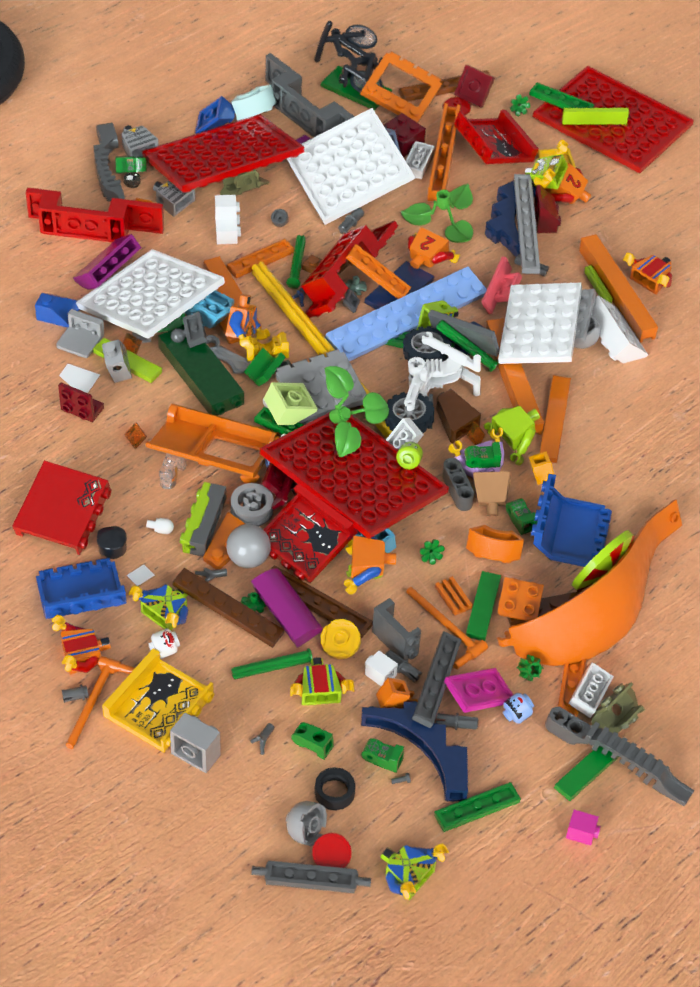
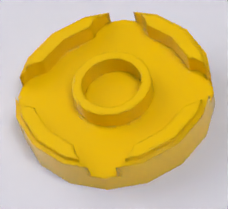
M337 619L323 628L320 641L324 652L331 658L338 660L347 659L358 651L361 644V634L351 621Z

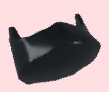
M111 526L98 531L97 544L101 556L116 559L125 554L127 550V534L124 529L118 526Z

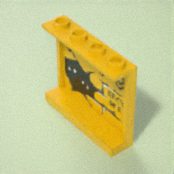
M153 648L103 703V716L160 751L165 752L171 747L170 730L181 716L187 713L190 716L198 717L205 704H209L214 697L213 683L210 682L205 686L160 660V652Z

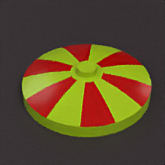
M626 530L612 540L581 570L572 582V587L578 592L590 587L603 577L622 558L635 536L629 530Z

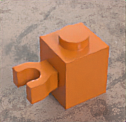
M387 678L376 693L380 708L395 707L402 709L404 702L417 701V699L412 698L415 693L412 690H408L405 681Z

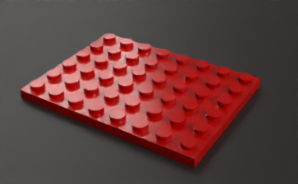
M590 66L584 68L558 91L592 103L594 108H628L627 124H562L564 109L544 102L533 112V117L638 173L646 169L694 123V119Z
M258 114L142 151V156L146 157L147 162L180 191L190 192L197 187H205L213 182H221L228 177H236L243 172H251L259 167H267L274 162H282L289 157H297L299 154L305 153L303 145L263 115Z
M329 413L260 448V455L297 484L307 489L354 524L353 527L368 539L444 496L449 490L447 485L420 465L410 470L402 468L396 459L398 449L353 415L346 422H350L352 424L351 427L357 428L360 432L361 445L355 452L343 457H339L335 444V428L337 424L331 422Z

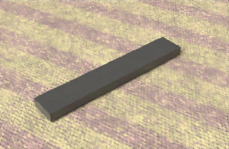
M445 631L440 636L412 720L429 728L434 724L446 688L444 680L450 676L461 643V639Z

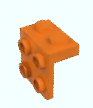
M505 577L498 614L524 621L537 618L544 585Z

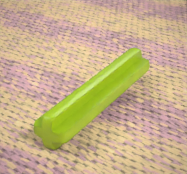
M586 266L584 273L597 294L612 304L613 298L593 266Z

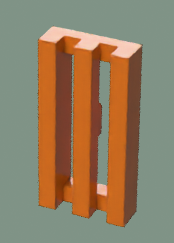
M453 576L449 577V580H442V583H435L436 590L454 616L472 609V603ZM444 588L447 589V591H448L449 594L451 595V598L453 599L454 602H456V604L458 605V607H459L460 609H457V607L455 606V604L453 603V601L450 599V597L448 596V594L446 593V591L444 590Z

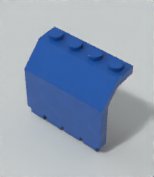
M548 474L547 481L543 480L541 489L544 495H540L538 506L541 509H537L534 521L538 522L537 525L533 524L531 536H534L533 544L550 560L585 567L605 547L612 511L606 509L605 505L562 496L554 488L556 475Z
M110 558L96 560V565H93L92 561L76 564V569H73V565L57 567V572L55 573L53 568L39 571V576H36L46 619L54 618L56 615L79 614L81 612L127 604L125 587L120 585L115 561L111 562Z

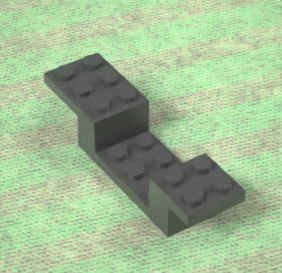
M269 53L266 55L265 81L272 86L277 102L274 107L312 137H316L355 117L335 101L318 109L317 106H314L302 96V76L273 54Z

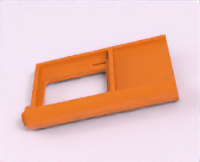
M172 403L168 409L165 424L150 442H146V447L197 461L198 464L208 467L211 465L255 478L265 464V458L262 455L258 457L253 466H247L208 455L204 452L214 439H220L260 451L261 447L280 437L274 431Z

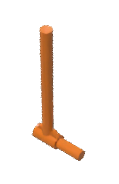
M412 587L407 589L406 593L467 646L466 654L453 664L456 670L470 660H474L488 649V645L484 640H471Z
M100 657L98 667L101 673L66 743L68 748H74L109 674L116 672L130 674L135 667L122 664L114 659Z

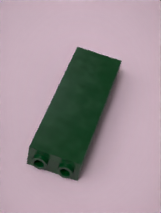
M182 325L175 329L185 330V327ZM173 330L158 335L159 349L209 414L218 416L244 404V391L206 342L190 348L187 337L179 343L171 339Z

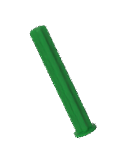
M304 235L296 237L290 276L286 281L287 286L292 289L300 286L299 276L306 242Z
M439 321L436 328L473 357L474 355H480L481 363L489 368V372L496 368L499 363L498 359L494 360L445 321Z
M307 648V651L234 667L231 669L232 677L236 680L309 662L311 664L313 657L310 648Z

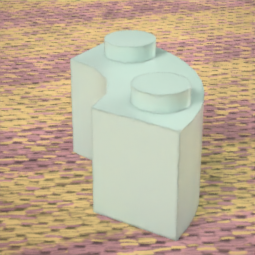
M271 85L256 87L250 92L236 96L232 101L237 120L268 112L277 103Z

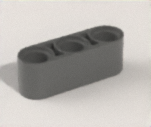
M448 458L444 461L443 480L449 487V493L456 507L461 511H468L473 506L474 490L459 460Z

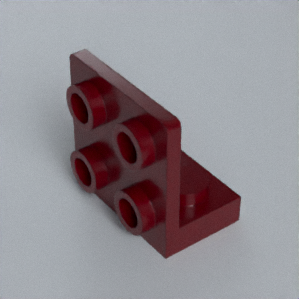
M62 382L59 383L61 410L93 423L104 409V403L93 399L91 394Z

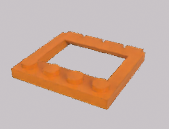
M392 51L390 54L386 52L361 90L360 95L396 115L403 113L419 123L441 88V78L434 74L428 76L429 72L419 66L415 69L414 63L405 58L401 61V56ZM389 64L431 86L418 107L377 85Z

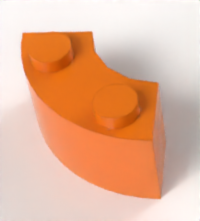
M482 525L469 529L466 549L472 552L475 557L511 563L512 561L520 560L524 539L512 530L500 531L492 529L487 525Z

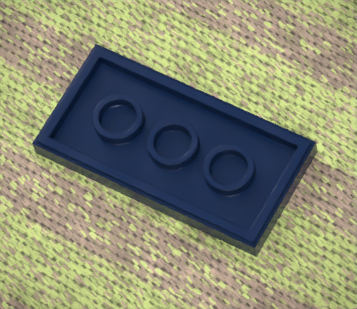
M405 261L393 272L411 286L407 295L434 281L432 274L421 268H413L408 261ZM379 285L365 298V304L374 309H379L398 299Z

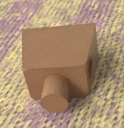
M510 471L473 472L479 506H487V516H498V506H505L507 503L511 480Z

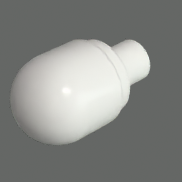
M156 518V521L147 520L146 527L155 529L154 532L160 534H170L174 529V524L169 519Z

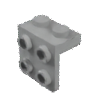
M71 309L68 313L69 327L58 340L56 346L58 349L88 358L93 352V348L104 337L103 320Z

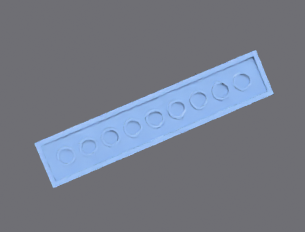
M467 266L326 333L325 338L335 350L339 349L340 353L344 352L350 362L387 344L390 339H395L404 332L410 333L411 330H416L419 325L418 321L423 304L443 300L451 307L459 309L484 297L487 289Z

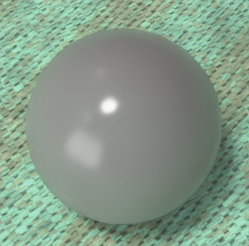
M244 524L238 526L230 533L226 548L228 556L233 563L242 568H255L264 563L268 558L271 543L268 534L261 527L253 524Z

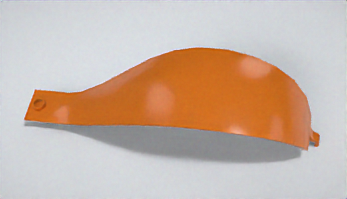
M677 499L672 500L645 522L622 558L603 577L557 608L527 622L509 627V631L504 632L506 638H497L499 646H513L516 655L521 658L527 659V654L534 656V658L541 659L539 664L559 666L565 665L566 662H569V665L578 663L584 658L586 660L591 659L610 649L625 637L636 622L642 607L649 568L655 549L664 539L682 526Z

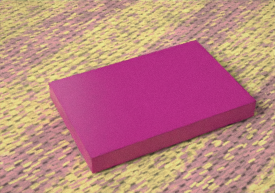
M496 668L448 676L444 680L464 713L502 706L504 701L513 696V693Z

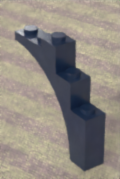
M514 181L498 187V202L492 204V219L486 222L485 235L494 244L501 242L516 257L520 254L519 234L514 221L517 214ZM532 181L533 198H534V197H535V192H536V186L534 185V183H533V181Z
M417 701L404 702L403 709L395 707H362L361 726L376 727L393 732L420 748L431 760L440 776L445 801L460 802L467 799V747L459 745L446 746L445 724L434 723L429 728L412 720Z

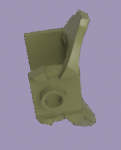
M255 169L251 172H243L236 177L223 179L224 187L220 195H241L243 192L256 187L268 185L269 181L259 177L260 174Z
M632 682L625 685L621 683L613 689L614 693L605 698L600 703L601 706L595 711L591 721L592 725L598 722L600 724L599 728L606 726L610 732L618 733L622 729L628 728L630 724L638 719L637 714L645 709L642 705L638 706L635 692L631 688ZM614 704L619 705L621 709L620 715H615L612 712Z

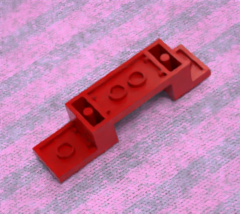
M28 187L26 189L28 217L39 219L40 234L114 242L116 239L128 235L129 230L163 234L164 232L163 204L112 198L108 212L62 206L61 191Z
M395 220L371 231L367 225H364L341 236L301 285V288L313 302L305 312L309 318L319 317L325 312H332L336 308L337 302L345 297L344 294L349 288L337 273L341 270L340 266L348 261L346 257L353 246L357 244L372 257H377L378 251L387 244L386 241L395 234L394 231L399 226Z

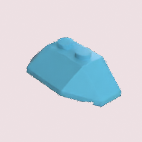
M215 290L191 309H188L185 314L188 316L200 312L204 326L210 329L226 318L235 302L234 299Z

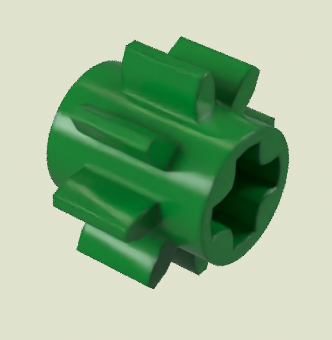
M527 654V659L520 658V662L516 667L521 672L519 677L526 678L529 681H533V677H540L543 669L539 664L541 659L534 658V656Z

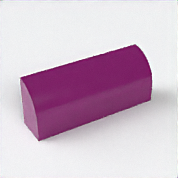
M132 234L118 238L75 275L73 279L85 289L98 288L137 253L141 246Z
M279 569L267 570L251 580L254 590L297 648L322 632V626Z

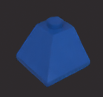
M221 96L199 112L195 133L198 134L232 122L235 118L233 105Z
M41 293L35 304L36 319L68 328L69 311L71 309L80 311L76 305L78 300L50 293Z

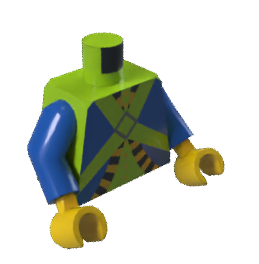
M136 585L131 587L128 595H133V600L136 602L140 600L141 613L163 629H170L172 631L177 625L186 623L188 608L185 597L188 595L181 590H174L169 585H163L160 588L142 590Z
M438 844L434 848H418L405 845L398 853H395L390 848H386L381 855V859L388 863L385 876L390 891L403 895L405 899L410 900L435 872V859L438 858L441 862L445 860L443 854L449 853L445 844Z

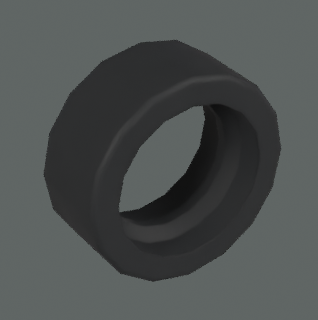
M337 767L327 768L320 772L315 781L314 793L316 800L320 805L329 810L336 811L346 808L354 800L356 786L354 777L343 768ZM335 780L344 783L348 790L343 796L331 797L323 792L322 787L328 781Z

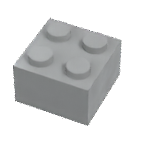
M184 713L170 730L171 754L197 769L207 773L220 757V732L214 726H208L201 722L196 716Z

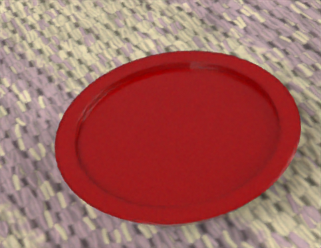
M460 97L449 98L443 103V109L444 104L448 103V107L457 108V105H461L460 111L464 115L471 111L470 103Z
M327 833L316 840L312 856L315 864L318 866L345 868L351 860L352 850L349 842L342 835Z

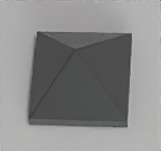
M349 288L344 297L343 305L355 313L360 299Z

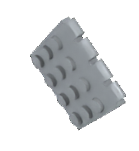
M339 349L327 352V357L324 354L309 358V363L307 359L292 363V368L289 364L277 368L276 379L278 383H304L318 408L317 412L301 420L299 423L303 424L329 413L342 400V398H335L329 393L326 385L325 367H341L352 376L354 387L351 391H348L349 396L341 406L350 409L363 405V398L366 392L344 352L340 353Z

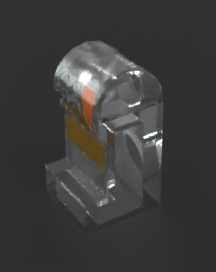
M169 453L166 454L159 471L160 486L162 488L172 489L175 487L179 470L185 471L186 458Z

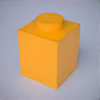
M547 451L529 457L537 485L543 484V480L547 481L548 474H554Z

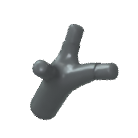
M204 568V571H195V574L205 576V581L209 582L214 578L227 576V569L210 570Z
M268 723L257 737L250 740L251 743L260 741L261 755L265 754L266 740L275 728L271 723Z

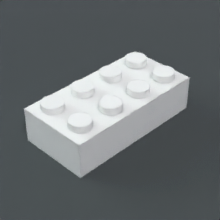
M415 141L406 159V163L415 178L422 180L434 155L435 146Z
M403 418L386 441L399 450L405 442L418 443L424 434L410 418Z
M592 662L586 669L568 704L590 718L597 710L614 676Z

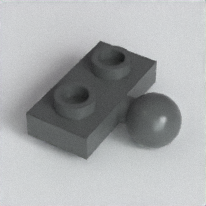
M200 312L183 317L185 330L174 329L171 333V339L177 343L184 341L185 337H187L190 348L207 342Z

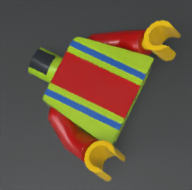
M316 657L311 660V666H305L304 673L299 674L295 682L290 685V696L300 695L302 697V706L341 703V693L346 694L348 690L355 692L354 681L345 679L338 671H335L333 665H324L323 659Z

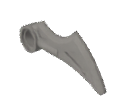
M206 336V344H216L214 347H210V349L219 360L228 363L233 373H244V370L251 361H247V358L220 346V340L217 336Z

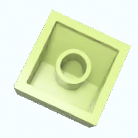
M272 382L264 397L277 425H294L318 410L304 383Z

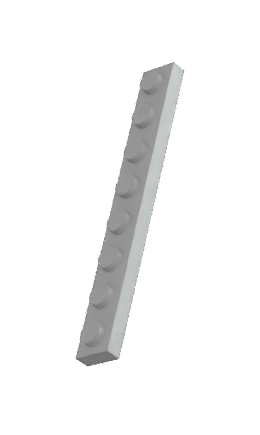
M514 174L522 274H540L532 179L527 174Z

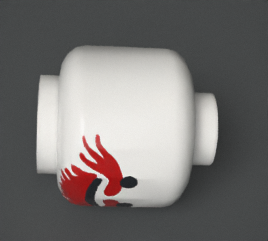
M164 629L152 634V642L148 643L150 650L154 648L160 652L161 659L177 653V647L180 646L175 631L171 632L170 629Z

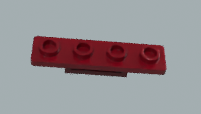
M270 462L261 484L276 495L271 506L275 510L287 503L289 499L287 496L294 486L292 484L294 480Z

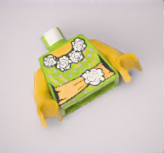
M563 139L557 144L558 149L553 155L538 158L533 168H526L525 174L531 176L535 186L541 185L544 189L559 188L568 169L563 156L567 152L568 143Z

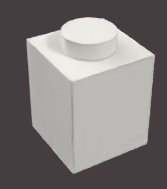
M378 651L375 655L367 658L365 662V675L382 686L387 678L394 679L397 676L398 664Z

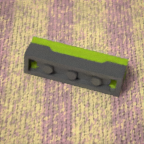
M204 482L202 489H198L196 495L197 502L192 504L191 518H187L185 533L182 532L180 537V544H182L184 553L204 556L211 543L227 499L226 486Z

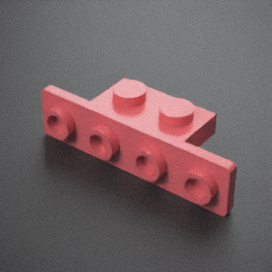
M505 256L501 257L482 299V305L488 314L493 313L497 303L508 302L511 285L520 284L522 279L520 272L511 273L512 267Z

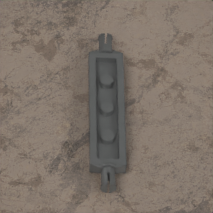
M268 861L266 867L252 866L251 875L264 876L267 885L354 893L357 886L371 887V878L358 877L357 869Z

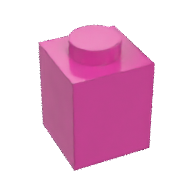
M573 809L566 838L591 846L593 838H598L601 827L597 825L599 817Z

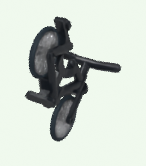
M328 21L318 43L314 60L315 62L320 61L325 43H334L338 56L347 57L351 62V66L347 64L343 66L342 74L339 77V84H343V87L346 88L348 79H350L352 87L361 93V90L373 74V69H376L383 57H380L377 63L378 58L375 53L368 54L361 50L374 47L377 44V36L370 28L363 25L349 26L343 34L340 33L339 29L335 28L331 31V36H328L333 25L332 21ZM349 50H351L352 52L356 53L361 57L355 58V56ZM360 64L366 66L365 71H357L356 69ZM379 79L377 85L383 88L382 81Z

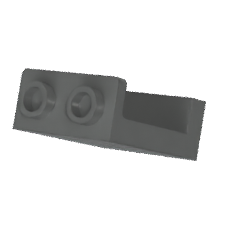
M389 598L374 608L372 632L402 659H414L419 653L421 629L417 627L413 631L408 632L394 618L395 603Z

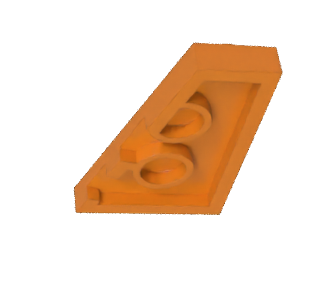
M228 512L206 550L203 561L216 570L225 566L231 560L226 548L227 539L235 528L245 523Z

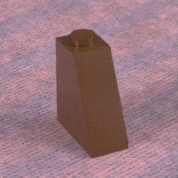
M449 389L437 397L436 410L452 444L480 426L481 413L455 391Z

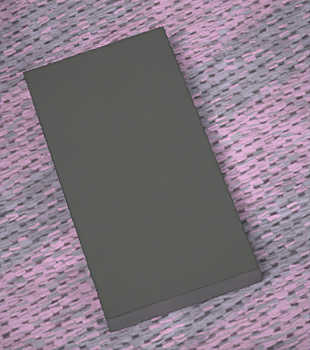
M430 310L428 316L432 328H435L439 321L443 320L485 353L496 357L499 355L500 349L494 331L435 310Z

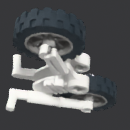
M418 327L417 330H411V333H407L403 339V354L405 360H408V372L410 373L408 376L409 390L408 393L396 394L387 401L389 413L385 419L386 426L393 431L403 418H410L420 431L425 433L426 429H430L432 423H434L433 402L429 401L427 393L434 387L443 388V385L455 382L459 378L473 384V395L479 396L480 376L470 372L464 366L480 372L481 356L474 355L473 359H471L468 355L451 347L450 338L436 327Z

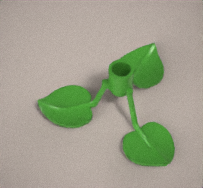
M468 183L451 192L447 190L438 191L436 194L437 201H434L432 210L426 203H417L401 211L403 218L407 222L421 226L431 221V215L434 214L438 206L441 210H447L452 225L448 226L445 230V236L449 241L461 243L470 241L473 237L471 224L465 220H460L455 224L450 206L451 208L465 209L472 204L473 195Z
M329 366L324 368L327 389L333 397L342 398L335 405V409L330 411L329 418L331 422L337 424L335 428V444L339 457H343L355 452L361 445L360 432L357 428L351 427L352 424L350 422H346L350 416L365 412L367 422L378 424L387 418L389 408L383 397L374 392L366 394L363 398V409L350 411L349 408L341 406L349 396L348 391H351L354 387L353 379L345 369Z

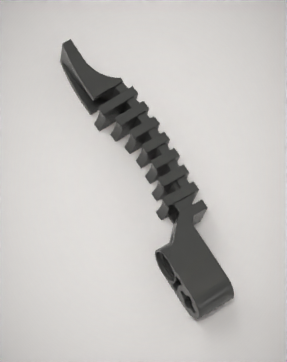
M113 123L96 125L100 145L93 146L94 161L103 196L107 198V201L111 202L112 198L125 199L122 186L120 185L121 181L120 179L115 180V175L111 176L112 171L109 170L108 163H111L109 154L119 147Z
M561 707L551 709L545 722V727L549 732L571 745L589 743L593 746L592 750L597 751L599 746H602V754L606 755L610 751L612 752L611 758L614 760L619 756L622 758L620 760L621 764L624 765L626 761L629 762L628 769L631 771L635 767L639 768L635 774L638 777H641L645 772L647 776L643 783L647 785L654 778L657 781L652 788L683 806L686 805L694 790L679 781L672 774L670 768L663 764L662 760H656L653 754H647L646 750L642 747L639 749L636 747L637 744L627 742L628 739L625 737L620 738L618 733L610 732L606 726L599 728L600 724L598 722H595L594 725H589Z

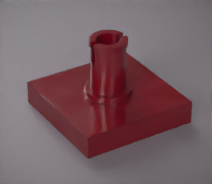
M465 65L454 95L474 105L483 107L495 77L470 65Z

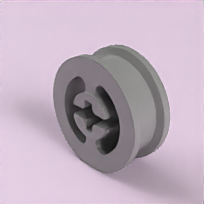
M247 483L237 487L231 496V514L245 524L264 525L273 514V509L271 508L273 495L271 491L257 483Z

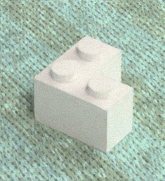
M215 195L217 244H238L237 237H241V228L237 226L240 225V215H237V212H240V203L236 202V195Z

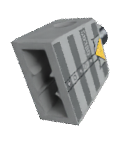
M127 125L122 132V145L127 156L143 157L142 151L158 146V138L144 126L133 128L131 125Z
M169 180L164 184L157 181L153 186V190L156 191L157 203L163 204V208L174 217L195 201V188L190 192H182Z
M114 340L102 344L105 364L114 383L131 379L132 374L127 350L120 340Z

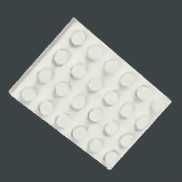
M581 282L511 285L498 356L499 364L572 362L582 292Z

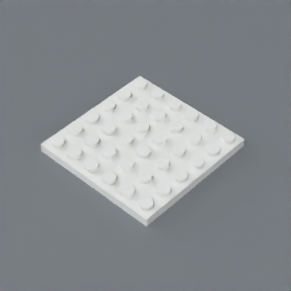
M373 108L302 143L301 145L304 146L305 153L299 154L297 157L286 158L324 225L415 179L413 172Z
M151 249L98 288L78 300L76 305L80 310L145 338H150L170 322L180 317L188 309H191L199 301L205 299L210 293L217 290L225 281L224 277Z

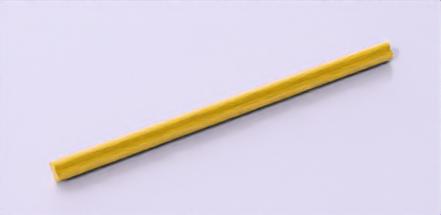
M260 262L258 265L254 264L251 273L318 355L324 354L327 357V352L335 350L268 267L263 262ZM361 382L366 394L370 393L369 390ZM385 420L375 424L386 439L392 433L389 427L386 426Z

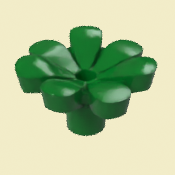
M516 95V99L511 100L513 105L510 107V110L512 112L515 111L516 116H520L521 113L526 114V108L531 106L530 103H527L529 98Z
M433 539L432 542L425 541V546L420 548L421 559L423 562L429 560V563L434 565L436 559H442L443 555L440 552H443L445 547L439 545V541Z
M256 592L249 593L247 597H242L241 599L242 604L255 612L257 610L259 613H262L264 607H266Z

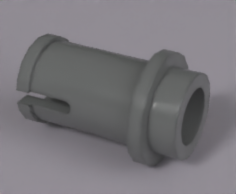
M80 684V687L62 690L64 703L78 699L85 700V698L89 697L87 685L82 686Z

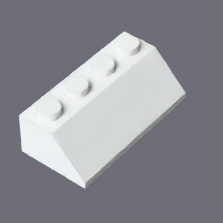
M597 295L592 315L598 320L600 337L602 339L601 343L610 351L608 353L614 361L618 360L622 363L647 357L648 353L619 309Z

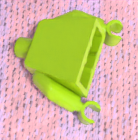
M521 406L503 408L492 417V423L487 422L484 424V429L488 431L487 434L489 435L493 428L494 433L499 434L498 428L501 427L503 429L501 437L513 451L517 450V453L510 455V460L514 462L518 457L515 464L521 465L524 462L522 454H525L536 432L534 421L538 420L540 415L536 409L526 413Z

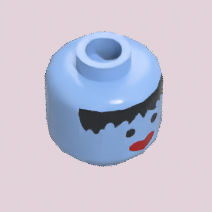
M515 693L504 701L503 706L505 710L503 714L509 722L513 720L515 723L520 724L533 714L532 708H534V704L527 694Z

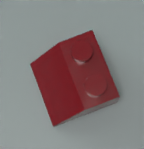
M536 185L534 210L537 233H557L558 226H561V216H558L559 205L556 204L554 196L541 185Z

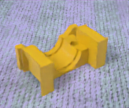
M284 332L273 336L272 340L266 344L258 342L257 337L253 338L250 336L253 340V345L245 347L247 349V361H252L262 348L271 356L281 352L286 358H289V342H287L286 333Z

